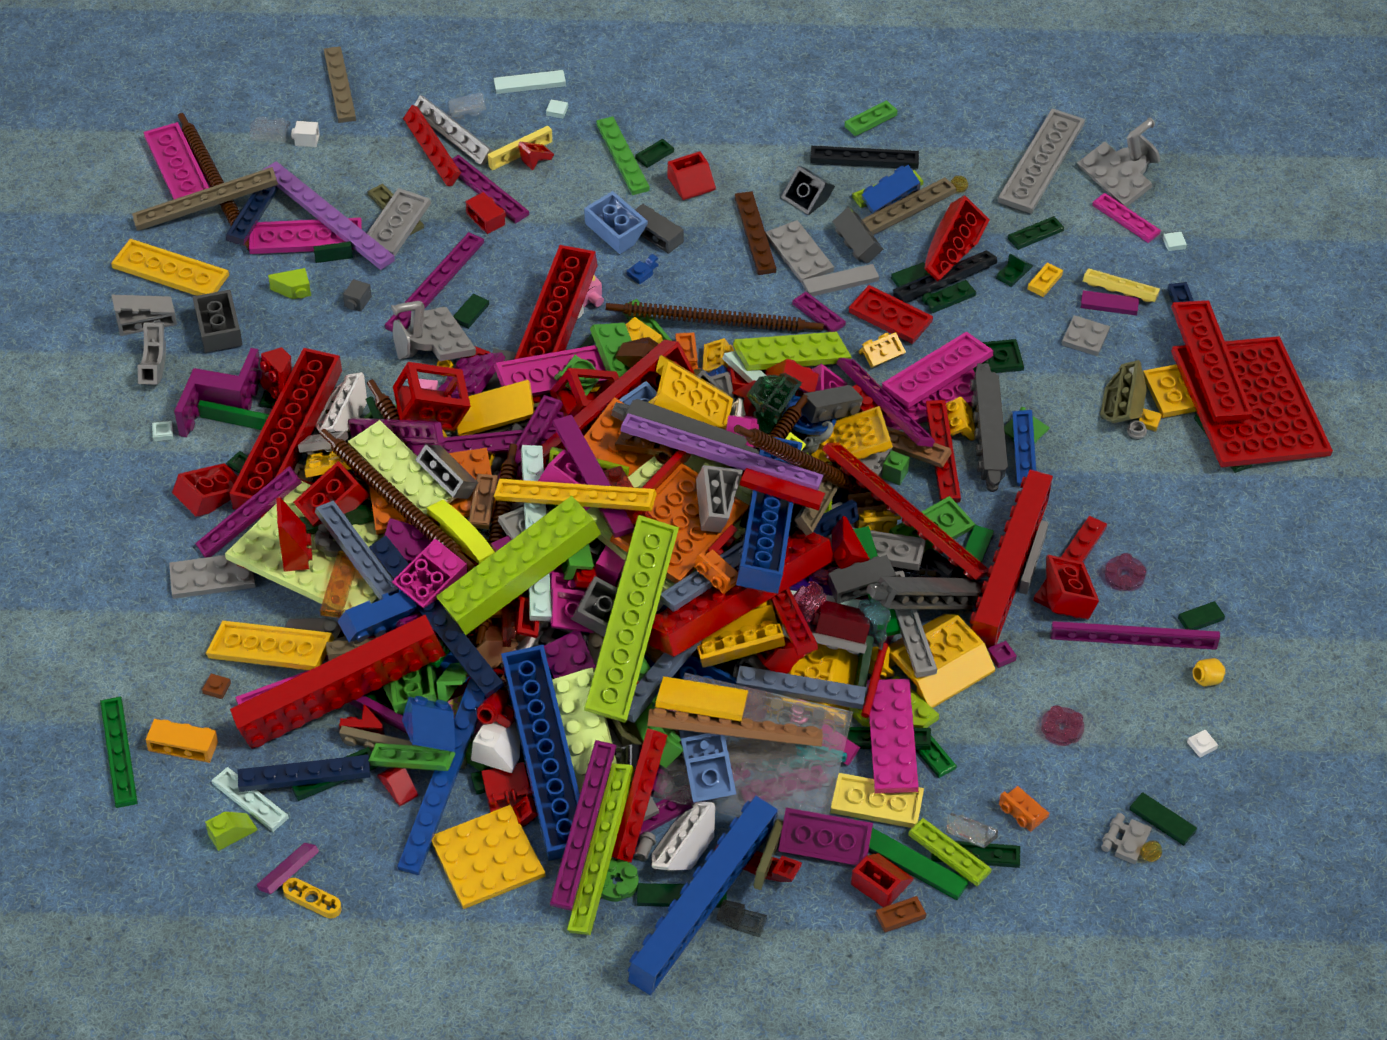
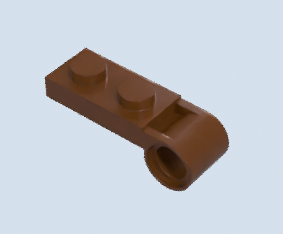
M621 432L615 443L616 450L655 455L656 460L661 464H665L678 451V449L629 435L625 432Z

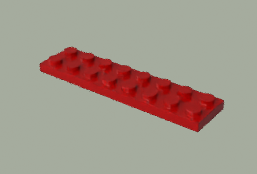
M1210 301L1173 302L1171 307L1213 421L1251 419L1253 415Z

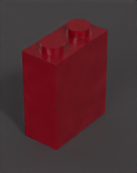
M823 599L819 600L818 606L814 605L812 624L815 625V633L865 644L870 627L869 610Z

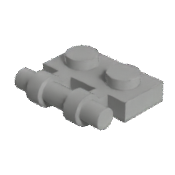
M1117 813L1116 817L1109 824V832L1102 839L1101 849L1109 852L1110 848L1113 847L1117 849L1115 857L1136 864L1152 827L1131 819L1129 825L1123 823L1125 816L1122 813ZM1118 832L1124 834L1122 840L1116 838Z

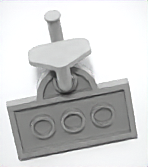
M1150 117L1147 118L1145 122L1129 133L1127 148H1122L1116 152L1109 144L1103 142L1077 162L1078 167L1125 207H1128L1152 188V183L1143 174L1148 164L1160 162V155L1155 146L1141 134L1150 127L1153 128L1155 126L1154 120Z
M421 301L391 305L395 316L401 312L411 311V324L407 331L400 320H394L393 338L399 360L413 357L418 350L433 351L439 361L476 354V348L447 307L424 310V304Z

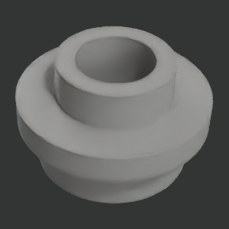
M1133 421L1127 427V434L1134 439H1141L1147 433L1145 424L1141 421Z

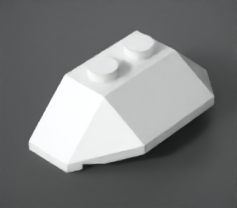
M362 372L346 375L343 379L344 382L338 385L332 392L315 425L319 433L322 429H326L329 432L345 430L349 432L348 419L360 418L367 404L365 400L367 398L365 379Z
M696 802L693 808L682 814L672 824L652 853V867L654 869L689 870L697 864V861L714 838L715 805L713 802Z

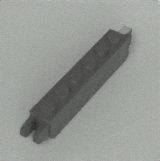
M978 363L974 379L970 380V391H973L974 394L971 398V406L975 407L973 423H976L977 427L974 430V438L978 440L976 456H979L980 460L977 463V471L981 472V480H986L987 490L995 492L999 488L1000 481L1005 477V472L1008 468L999 375L991 372L989 364Z
M640 399L633 400L630 405L616 402L612 409L611 416L621 421H624L629 413L759 454L757 449L746 445L747 440L741 435Z
M880 577L877 583L868 585L866 592L889 609H972L974 604L977 603L980 593H982L983 584L972 582L969 578Z

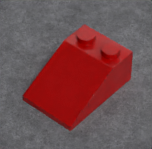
M337 461L293 503L315 527L322 524L315 513L316 507L334 500L343 514L356 509L370 494Z
M225 463L180 473L177 476L172 493L196 517L209 514L231 500L229 493L238 476Z
M281 497L276 498L277 524L284 572L309 569V561L313 560L312 548H308V546H312L311 533L307 534L306 525Z
M1047 555V600L1052 612L1089 620L1099 599L1084 562Z

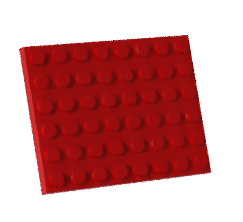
M1280 336L1225 341L1253 413L1252 418L1248 420L1214 422L1186 346L1172 347L1171 353L1220 467L1331 456L1333 452L1331 445Z

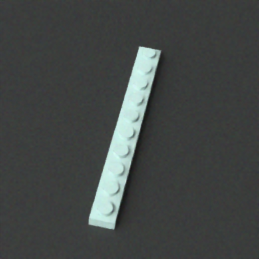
M522 445V479L538 481L544 472L542 446ZM524 503L525 530L546 515V504ZM549 573L528 588L530 621H551L552 608Z

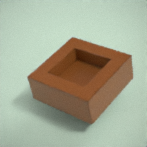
M211 673L202 692L205 695L223 699L231 684V680Z

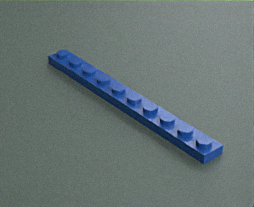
M471 677L454 718L455 756L449 771L434 770L398 863V870L416 875L420 874L478 723L477 709L486 699V696Z

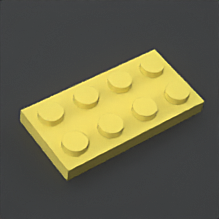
M838 773L830 813L913 828L918 823L924 788L919 787L918 792L875 794L874 779Z

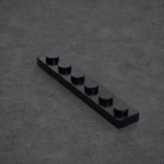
M811 145L810 163L896 168L909 165L910 168L918 169L919 151Z
M987 250L959 261L939 281H936L929 274L893 289V296L903 302H910L916 297L923 296L935 289L943 288L947 284L957 282L959 279L971 276L980 270L990 268V266L997 264V257Z

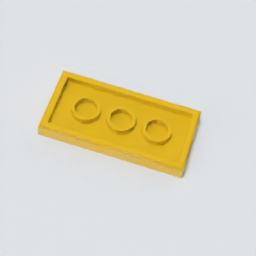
M525 380L469 396L471 407L457 427L458 435H472L531 418L535 409L530 381Z
M663 676L655 707L742 721L748 690Z

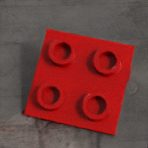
M524 762L517 763L512 773L497 768L481 771L490 812L508 805L514 807L526 795L533 796L532 789L529 787Z

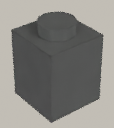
M353 279L343 293L344 306L350 310L362 312L372 297L370 284Z

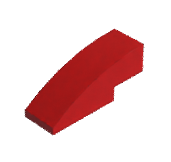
M527 589L516 597L515 601L516 634L537 638L539 621H530Z

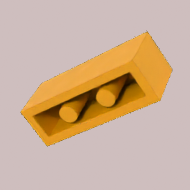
M154 719L145 739L148 751L210 763L218 744L216 730L207 727H195L186 723H174L165 719Z

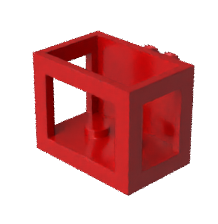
M407 362L393 385L399 420L441 422L443 430L455 431L471 407L462 369ZM417 372L451 376L453 379L445 391L425 389L420 387ZM406 379H408L409 386H403ZM456 387L458 388L460 399L451 397Z
M568 368L549 392L552 398L562 401L563 405L559 411L563 412L564 417L569 415L574 417L619 379L617 371ZM579 377L607 380L597 392H589L586 396ZM569 382L571 390H562Z

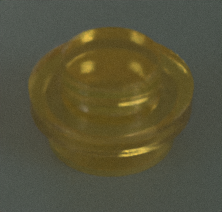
M955 176L951 180V183L956 187V192H964L968 189V182L965 177Z
M1148 841L1141 847L1140 855L1143 859L1154 862L1161 857L1162 847L1157 841Z

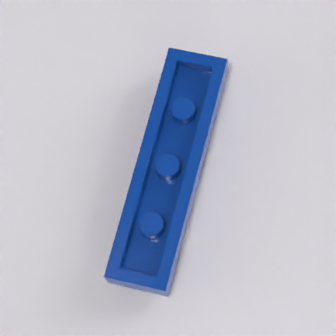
M1032 410L1012 411L1017 486H1021L1023 476L1027 477L1029 470L1036 471Z

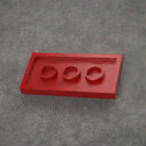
M868 285L849 306L848 311L891 334L896 332L899 338L911 344L919 338L933 321L932 315L871 285Z

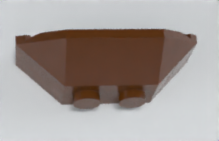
M650 337L624 342L621 344L615 358L631 368L659 343Z

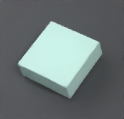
M551 99L546 110V116L563 119L568 109V102Z
M1182 232L1163 235L1168 251L1186 249L1187 244Z
M172 421L152 423L153 441L173 439Z

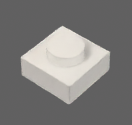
M1206 730L1188 738L1187 741L1200 758L1218 748V744Z

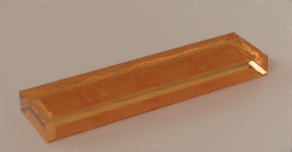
M338 551L320 609L321 616L340 618L343 614L356 571V567L344 551Z

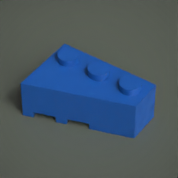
M909 165L905 167L900 166L894 171L893 175L889 177L884 176L874 187L871 185L864 189L862 199L873 214L905 198L910 193L919 191L920 181Z
M399 589L398 593L391 596L388 593L381 596L382 600L371 604L369 600L345 610L337 622L348 642L356 640L361 642L370 636L375 635V637H379L387 631L398 628L397 622L410 616L417 607L415 601Z

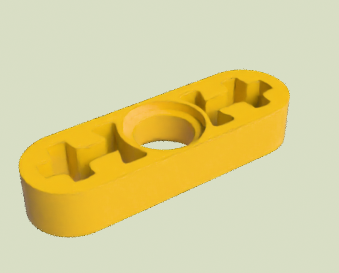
M289 878L283 883V893L287 899L326 918L331 919L340 915L342 908L341 902L337 897L298 878ZM297 886V890L289 891V887L294 888ZM315 894L318 896V899L315 902L306 901L307 896ZM335 904V909L327 910V906Z

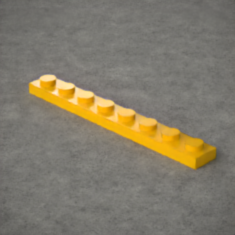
M499 479L494 497L496 501L559 505L570 496H573L582 507L652 511L657 493L655 489Z

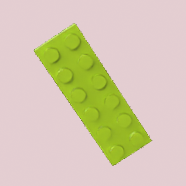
M837 332L734 339L733 347L747 371L765 370L786 359H792L801 366H815L820 364H836L840 357L852 358Z

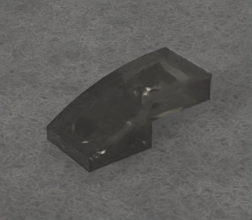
M724 899L716 919L737 931L761 937L767 921V915L746 910L745 904Z

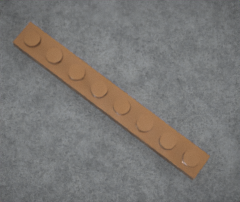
M663 708L649 709L647 726L822 747L823 729H818L814 726L798 727L791 723L782 725L775 724L772 721L757 722L749 718L735 721L681 711H666Z

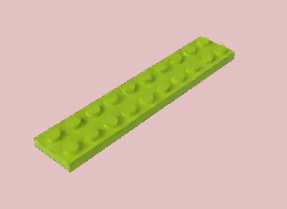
M638 515L584 711L626 723L679 527Z

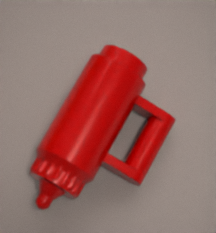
M499 689L482 702L477 709V717L481 723L491 724L496 721L506 728L512 725L515 717L513 709L508 706L509 696L507 692Z

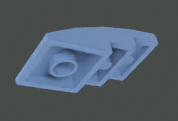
M679 730L693 803L736 795L725 735Z

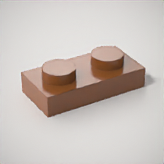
M917 896L877 909L875 914L884 932L926 919V912Z

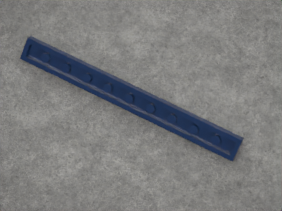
M386 535L369 547L393 580L409 565ZM435 600L425 608L416 603V609L422 616H427L437 636L486 698L504 686L502 680L438 600Z

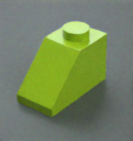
M305 268L268 275L270 290L290 299H302L311 296L310 284Z
M225 811L205 821L208 836L218 851L257 831L256 826L247 813Z

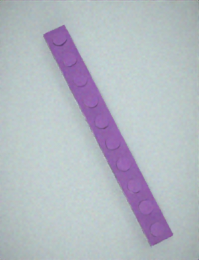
M277 161L263 169L273 167L278 182L276 186L345 242L351 241V247L378 269L382 270L395 261L392 253Z
M629 413L621 425V432L628 433L629 435L644 438L651 442L666 445L670 448L685 451L689 454L704 457L708 460L741 470L749 468L815 490L819 489L823 479L822 474Z

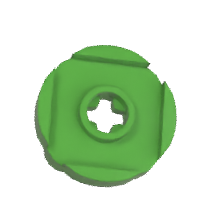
M611 858L601 897L608 901L618 902L633 896L637 891L639 883L637 868L627 861ZM620 877L622 882L613 884L612 878Z

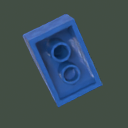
M422 696L408 697L402 722L412 745L454 752V712L450 704L443 700L429 701Z

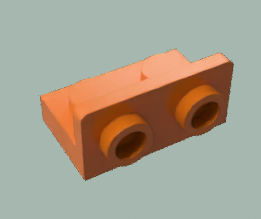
M711 550L706 555L702 553L697 555L694 568H696L698 573L707 578L715 588L724 594L736 585L738 572L714 550Z
M1019 786L1008 794L1005 791L1001 793L999 801L1001 809L1006 814H1011L1021 827H1026L1030 832L1049 817V812Z

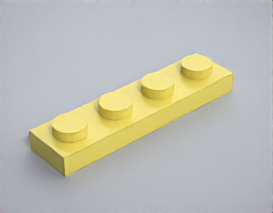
M546 126L489 153V167L493 171L520 158L518 146L520 141L543 144L544 146L551 143L552 129Z
M1089 268L1083 277V282L1090 286H1100L1111 292H1121L1125 296L1139 297L1145 302H1155L1160 292V288Z

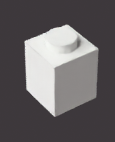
M297 121L295 128H292L291 137L295 140V146L317 147L320 135L318 122Z

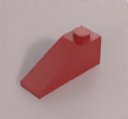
M842 516L831 530L833 557L840 569L850 567L857 562L862 563L870 560L847 517Z

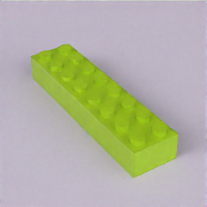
M570 496L436 597L463 633L467 635L601 535V532L594 519L573 496Z

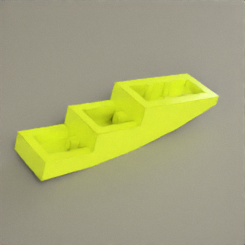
M445 500L427 507V514L438 521L440 528L461 546L463 553L480 564L495 553L478 530Z

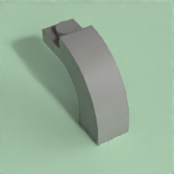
M144 322V350L142 361L138 364V384H159L162 380L166 358L164 322Z

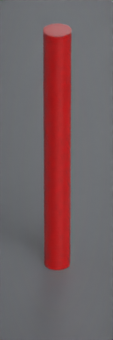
M884 642L880 643L861 716L864 718H869L888 649V644Z

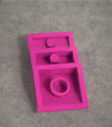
M561 565L550 572L551 627L593 633L594 631L571 620L587 588L576 587L574 577L572 580H564Z

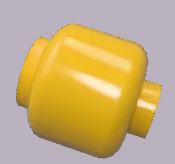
M1216 658L1199 660L1193 668L1194 680L1203 687L1219 685L1224 679L1225 667Z

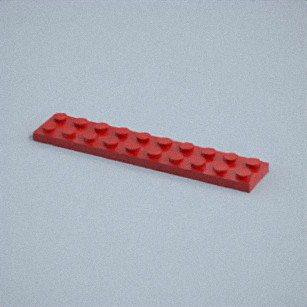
M839 442L825 444L822 450L826 453L825 457L833 463L836 461L845 474L856 478L855 482L862 488L867 487L872 492V497L878 501L882 500L887 504L886 508L893 514H899L904 524L909 527L913 526L922 539L931 541L933 543L932 547L939 553L944 552L953 565L957 567L959 565L965 570L964 574L968 578L978 580L987 577L989 568Z

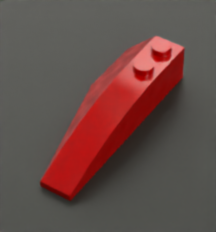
M965 195L949 205L929 247L924 269L936 281H939L971 248L978 244L990 220Z

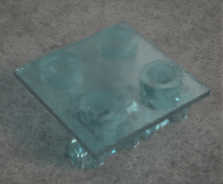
M873 598L871 600H861L858 607L870 619L868 636H872L875 645L882 650L883 643L887 638L886 628L891 617L890 610Z

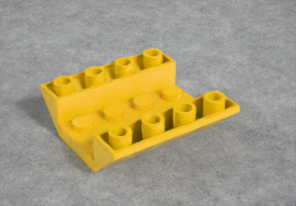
M663 355L659 356L656 372L661 375L657 395L648 403L726 430L733 398Z
M771 599L706 637L697 646L702 668L785 646L784 634L780 624L777 623Z
M942 614L922 626L937 667V674L916 678L903 638L888 645L890 647L889 667L891 668L897 664L917 686L916 693L932 708L995 672V667L985 643L959 615Z
M818 643V650L806 654L788 673L854 685L859 657L856 654L849 653L846 649H830L826 645ZM765 693L761 712L782 716L784 707L824 714V724L845 728L849 707L770 693Z

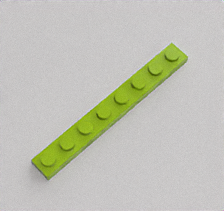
M612 763L567 928L570 933L591 935L635 771L632 765Z

